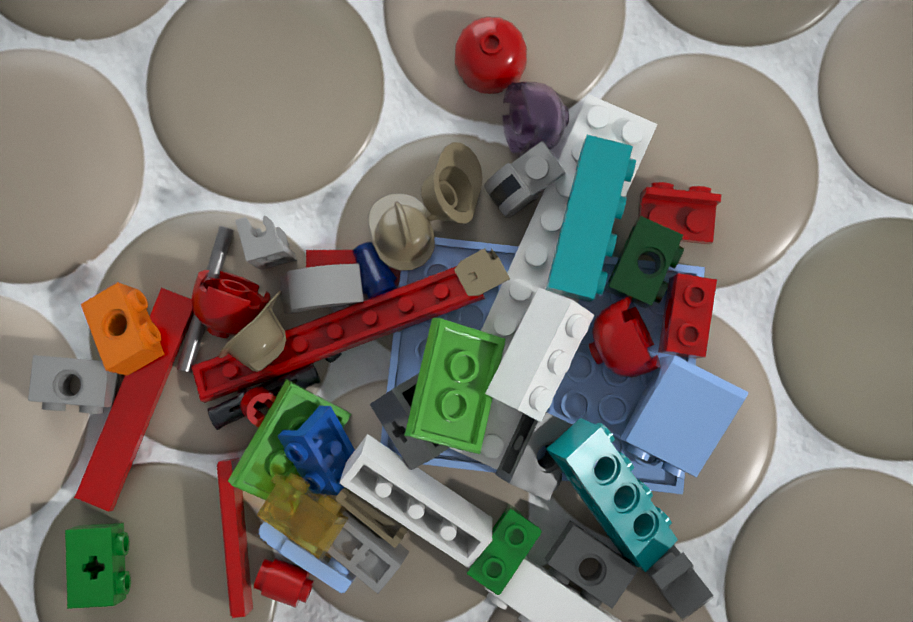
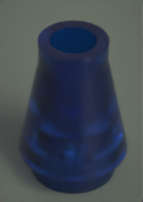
M373 242L360 244L352 250L356 264H359L362 294H367L368 299L397 289L394 283L397 279L396 276L379 258Z

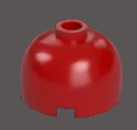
M485 16L472 21L462 30L455 45L454 62L459 75L463 78V82L469 88L484 94H497L513 84L515 85L521 79L527 64V46L522 33L512 22L501 17Z
M210 270L200 271L193 287L192 308L198 320L208 327L207 331L213 336L229 338V335H236L255 320L271 300L269 292L266 291L263 297L258 293L260 285L246 278L220 271V277L216 279L208 277Z
M627 297L611 304L596 317L592 328L594 342L589 343V349L594 361L598 365L605 363L612 373L620 377L633 378L660 368V360L658 355L650 357L648 347L654 345L652 337L636 306L628 309L631 299Z

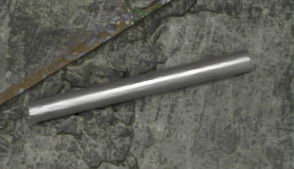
M219 226L207 270H210L208 277L219 279L234 230ZM194 313L177 367L179 370L191 373V366L195 364L206 327L198 320Z

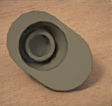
M452 142L445 146L439 156L435 170L423 182L421 196L426 207L425 217L429 221L437 219L440 221L453 220L458 224H466L473 219L483 177L477 156L463 143Z
M403 193L390 194L380 198L373 204L369 212V227L379 258L387 266L400 271L414 270L423 266L431 258L435 248L433 229L430 221L425 217L426 209L424 205L415 197Z
M281 290L269 301L255 320L238 332L222 348L218 355L219 358L231 355L244 366L258 372L281 354L286 342L285 330L272 311V307L282 293Z

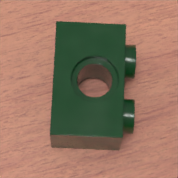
M640 216L634 222L604 290L623 299L629 297L632 303L645 309L652 306L653 302L659 304L669 284L664 281L669 267L676 268L684 252V248L679 246L683 234ZM647 255L654 260L656 267L653 274H645L639 269V256Z

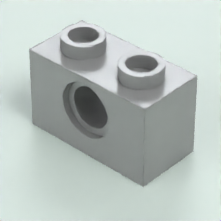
M33 355L28 401L42 402L41 409L65 411L66 404L80 405V413L103 414V407H112L119 388L120 374L105 371L102 361ZM75 375L81 382L80 390L76 395L71 392L69 387L70 381Z

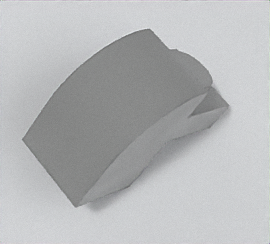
M359 264L302 268L288 271L287 275L280 277V290L282 291L280 299L283 303L284 314L298 313L316 308L341 307L363 302Z

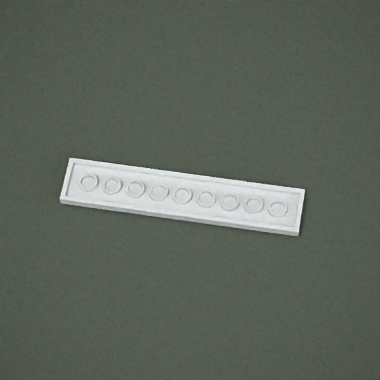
M590 94L587 95L558 159L566 174L545 188L507 272L510 280L502 283L481 329L482 332L506 339L502 359L538 288L544 290L546 288L582 144L586 135L633 146L630 158L636 159V166L631 182L624 181L621 196H626L658 124ZM561 295V296H563V297L572 299V300L575 301L576 303H578V301H579V299H575V298H571V297H567V296ZM493 398L481 453L475 454L451 447L450 449L497 470L523 413Z

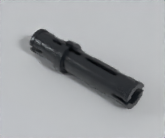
M311 363L275 377L257 387H263L272 391L282 386L286 379L290 382L297 379V382L294 384L306 389L316 383H321V379L314 364ZM241 389L237 392V396L207 409L210 420L216 430L245 417L241 408L233 411V408L241 405L244 394L248 392L247 389ZM276 391L273 394L277 397L279 391ZM257 401L253 407L256 410H261L267 406Z

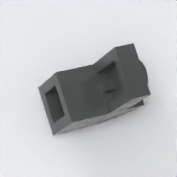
M673 545L646 573L679 618L684 621L713 599L714 595L694 571V565L685 553H680L676 546Z

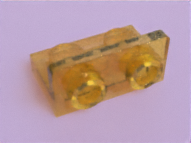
M290 473L289 476L275 474L271 481L276 485L257 513V516L318 559H323L349 518L339 512L342 506L334 499L325 494H321L320 498L308 491L310 484L294 473Z

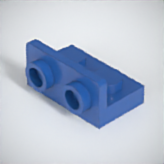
M319 406L298 430H282L278 438L284 447L287 458L293 462L302 477V483L307 490L314 494L337 496L345 488L339 482L345 464L355 449L332 407Z

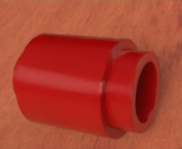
M276 558L274 561L264 559L258 571L254 589L262 591L261 596L296 608L299 601L307 602L314 580L308 579L309 572L301 567Z

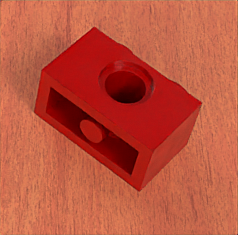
M678 273L669 278L658 353L694 359L706 358L717 279Z

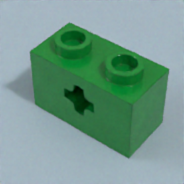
M124 523L78 525L65 530L67 609L115 606L125 600L126 594L130 591L131 577L129 571H125V556L129 552L130 541L128 533L124 532ZM96 559H97L98 563H104V565H105V569H104V570H103V568H102L101 566H96V563H95Z

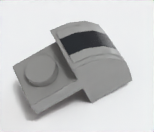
M541 141L513 163H507L487 180L484 188L505 218H511L539 197V192L562 177L566 172L545 142Z

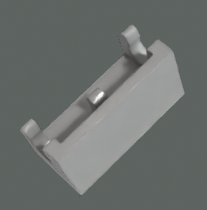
M267 216L263 217V224L266 227V231L263 232L260 228L254 229L246 217L235 220L245 259L248 263L260 270H265L297 261L295 253L290 250L286 233L280 227L275 229L274 223Z
M347 509L318 544L377 594L400 568L409 553L401 544H398L396 548L391 546Z

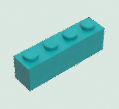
M586 135L582 144L545 290L587 302L594 300L596 294H603L608 272L602 271L605 256L612 257L617 241V234L611 233L615 218L621 220L627 197L621 196L624 181L631 182L636 166V159L630 158L633 146Z

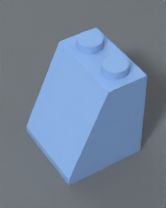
M676 355L661 357L659 359L660 368L653 371L620 440L629 444L626 449L627 452L645 461H648L650 455L664 461L661 469L678 478L683 479L685 473L697 477L749 392Z

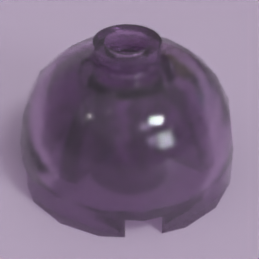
M533 81L512 82L507 87L503 104L510 103L509 115H503L504 133L509 149L512 153L520 152L519 158L538 143L544 141L551 150L558 145L564 134L565 127L569 123L567 106L563 104L560 96L551 86Z

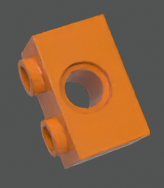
M117 282L81 304L105 371L128 376L164 355L159 342L161 341V334L150 319L147 311L148 301L139 289Z

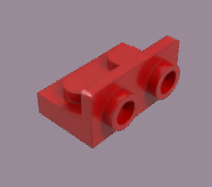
M654 182L651 183V187H646L640 193L638 218L643 216L683 234L681 242L710 245L714 240L716 206L721 203L722 194L711 193V188L705 186H691L686 191L674 189V185L671 183Z

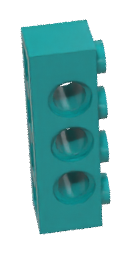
M580 418L546 450L623 558L646 572L678 541L669 527L672 522L651 501L653 497L651 490L631 472L634 469L632 462L623 453L616 450L612 444L615 438L609 429L602 423L594 424Z

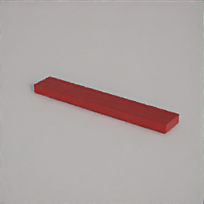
M161 287L151 311L150 319L161 334V341L159 342L164 355L130 375L124 376L74 498L108 512L114 510L194 313L192 299Z

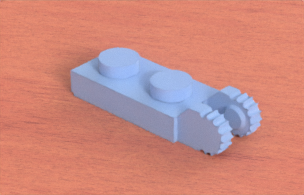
M272 517V519H268L260 525L258 534L263 541H266L269 546L339 593H345L356 578L352 572L333 557L330 559L319 552L320 546L313 539L303 534L299 538L293 535L292 525L287 521L283 522L282 518Z

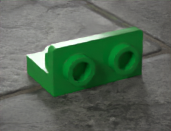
M508 504L492 528V541L471 567H467V575L496 595H500L541 535V529L523 517L521 511Z

